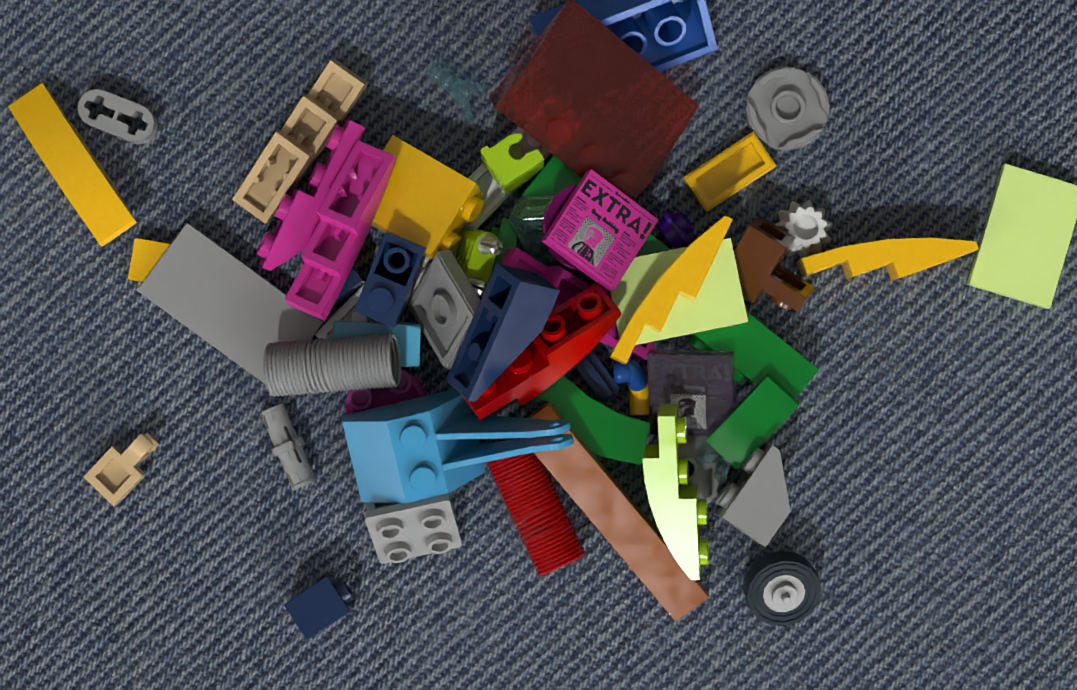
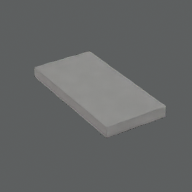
M186 223L137 290L264 384L266 383L263 371V357L266 345L270 342H289L291 340L302 341L307 339L309 341L314 338L315 334L324 324L319 318L289 306L284 299L286 297L285 293L189 223Z

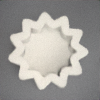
M810 200L806 201L802 206L792 201L789 210L778 211L780 222L775 225L796 237L786 254L787 256L797 253L800 258L808 257L810 252L813 254L822 253V244L831 241L827 231L832 227V222L824 219V208L814 209Z

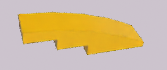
M43 83L8 106L43 163L102 247L137 223L101 163L92 155L76 127L67 119L54 96Z
M723 216L691 243L658 279L629 320L610 358L626 364L644 326L658 333L661 332L678 295L691 301L696 299L733 220L732 218Z
M943 238L886 239L839 247L801 258L796 263L801 277L841 264L846 279L886 266L891 281L970 254L979 250L976 241Z

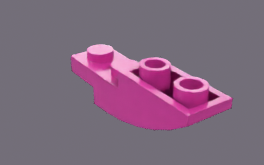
M345 120L342 126L336 124L325 147L331 149L324 165L319 162L316 164L307 185L313 187L310 195L295 188L291 196L284 193L274 214L275 217L279 218V222L273 234L265 233L256 252V255L262 257L259 262L262 268L271 271L305 249L321 220L317 211L357 140L360 141L365 127L351 120Z

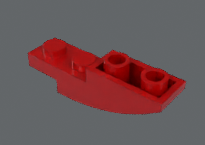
M595 283L553 309L542 332L475 402L468 401L464 396L462 397L479 420H482L514 399L521 407L558 381L578 364L621 316L620 309L599 284Z

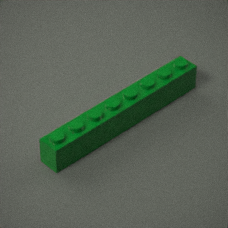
M553 156L522 194V200L527 203L523 210L543 225L544 213L550 200L565 187L578 184L581 177L557 157ZM650 233L635 257L671 249ZM747 311V323L689 334L691 337L687 343L707 358L712 353L724 363L720 367L722 372L725 373V363H729V375L727 376L738 384L744 379L755 387L769 373L792 396L797 398L819 370Z

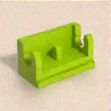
M520 133L507 136L490 149L487 145L480 149L483 164L505 196L538 175L544 168V158L538 149L526 153L522 158L520 152L523 150V146L513 145L522 140L523 136Z

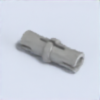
M285 403L262 411L259 415L274 445V448L271 449L274 457H279L291 485V490L294 491L317 481V478L314 476L302 448L305 445L303 437L297 436L285 408Z

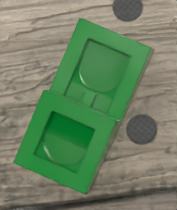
M768 373L740 401L737 408L708 435L706 442L737 470L751 456L754 450L760 447L799 406L800 402Z

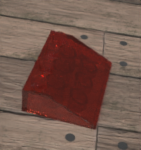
M575 0L567 1L489 97L495 108L579 176L583 177L587 170L592 169L633 201L639 197L653 180L699 107L695 101Z

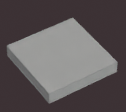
M450 249L437 251L408 303L409 309L418 324H420L423 333L445 370L451 369L481 301Z

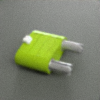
M468 227L463 229L459 235L461 236V241L453 255L478 297H481L487 287L496 255L502 253L501 250H498V247L503 248V244L491 232Z

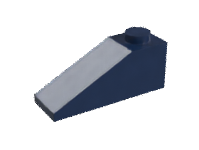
M497 263L446 381L468 401L475 402L542 332L554 308L560 290L536 272Z

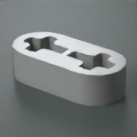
M93 89L84 93L78 102V113L81 119L91 127L112 136L140 145L151 141L157 133L158 122L155 115L143 105L104 90ZM101 99H104L103 105L115 112L113 118L99 114L96 120H93L94 113L89 110L92 103L99 104ZM140 114H143L142 120L147 123V128L145 131L138 129L135 135H132L133 129L126 123L121 122L123 116L137 119Z

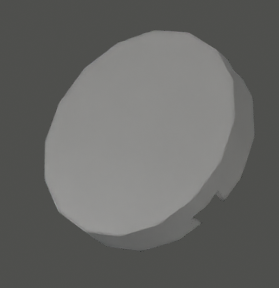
M784 66L771 69L756 80L747 95L745 115L749 129L752 132L754 131L760 142L772 149L791 151L805 147L820 135L827 122L830 105L826 90L817 77L809 72L796 69V67Z

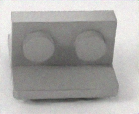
M451 492L406 504L366 502L367 511L364 512V518L381 564L390 562L401 563L409 558L431 553L442 554L450 549L462 546Z

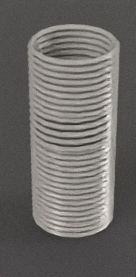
M387 332L386 334L378 333L377 335L362 334L361 336L353 335L352 337H332L331 339L326 337L319 340L316 338L309 341L303 339L302 341L270 342L264 350V379L266 387L273 397L292 396L293 394H318L320 392L329 393L330 391L333 393L334 391L342 392L343 390L358 391L359 389L367 390L368 388L371 390L372 388H388L389 386L396 388L401 380L399 343L397 337L392 332L390 334Z

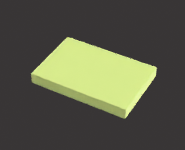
M1003 164L978 244L979 250L976 251L967 285L1045 309L1051 308L1077 220V185L1009 164Z
M731 238L723 239L696 299L691 301L678 295L661 332L658 333L644 326L636 345L748 322ZM688 247L634 258L615 290L610 291L611 300L621 312V316L616 321L619 339L629 320L655 283Z

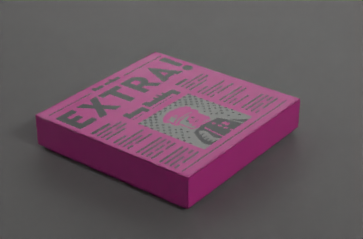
M590 169L584 173L541 242L606 290L613 291L658 222V219Z

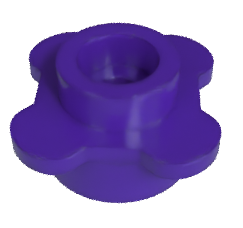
M669 208L662 213L664 218L657 223V227L675 248L678 249L685 243L690 245L695 241V237L691 233L695 230V227L685 214L680 210L674 213Z

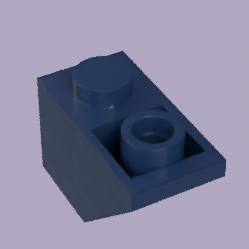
M386 231L354 311L394 328L403 318L416 286L427 247Z

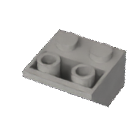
M773 445L757 447L751 456L739 467L744 472L736 483L728 482L715 500V503L719 505L715 512L716 515L764 547L768 545L791 512L780 450Z

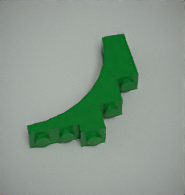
M502 218L500 228L492 227L491 233L502 242L503 248L498 247V250H501L502 253L496 255L491 275L496 264L502 263L506 250L517 247L519 221ZM562 376L558 381L533 398L545 402L550 401L562 417L570 421L572 429L594 455L642 465L650 423L613 411L588 397L565 376Z

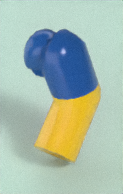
M629 359L626 364L616 361L613 364L614 381L616 383H628L630 416L651 415L650 384L641 366L633 359Z

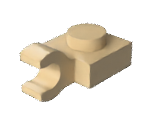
M147 432L145 435L141 433L124 452L119 447L112 446L84 475V478L113 506H116L147 475L138 465L158 447L159 443Z

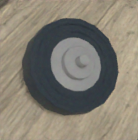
M776 551L765 554L752 564L745 575L743 591L748 608L759 620L769 625L787 626L800 622L812 613L819 602L821 586L815 568L805 557L795 552Z

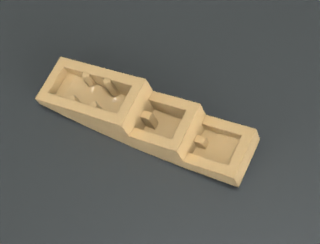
M336 59L330 60L309 94L303 95L283 128L274 133L232 200L263 223H269L284 193L290 195L293 192L294 188H296L325 148L334 126L342 124L369 83Z

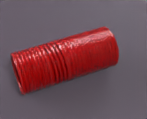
M534 453L485 462L487 464L486 467H489L488 471H491L490 475H493L492 479H495L494 482L498 487L497 490L500 491L499 494L502 495L501 498H503L505 506H507L506 509L511 514L510 517L514 521L513 524L517 525L515 529H520L518 534H522L520 538L523 539L524 548L527 549L526 552L529 553L528 556H530L538 576L555 571L586 554L584 547H582L583 544L580 543L581 540L578 539L579 536L576 535L577 532L573 527L574 524H571L572 520H569L570 516H567L566 507H563L564 503L560 502L561 497L558 496L559 493H556L557 489L553 485L554 482L551 481L552 478L549 477L548 470H546V467Z

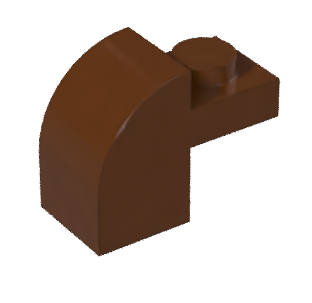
M761 216L748 226L734 252L742 294L754 303L766 292L770 295L771 301L779 307L788 310L794 309L798 312L809 300L816 287L780 266L796 237Z

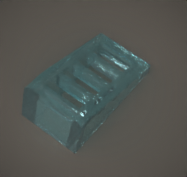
M554 196L520 198L508 220L525 252L548 267L559 265L578 277L579 270L569 268L559 261L547 262V259H554V256L548 247L541 242L544 235L543 231L538 230H543L544 213Z

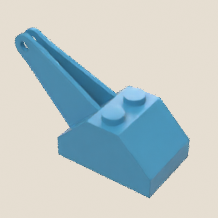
M456 389L341 416L361 502L406 504L447 494L485 473L484 462L533 452L560 450L574 444L573 435L561 434L571 429L569 420H546L488 415L479 420ZM521 438V439L506 440V441H499V442H491V443H484V444H479V440H478V439Z

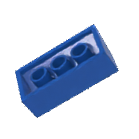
M574 0L529 18L539 52L561 107L564 110L718 49L706 0Z

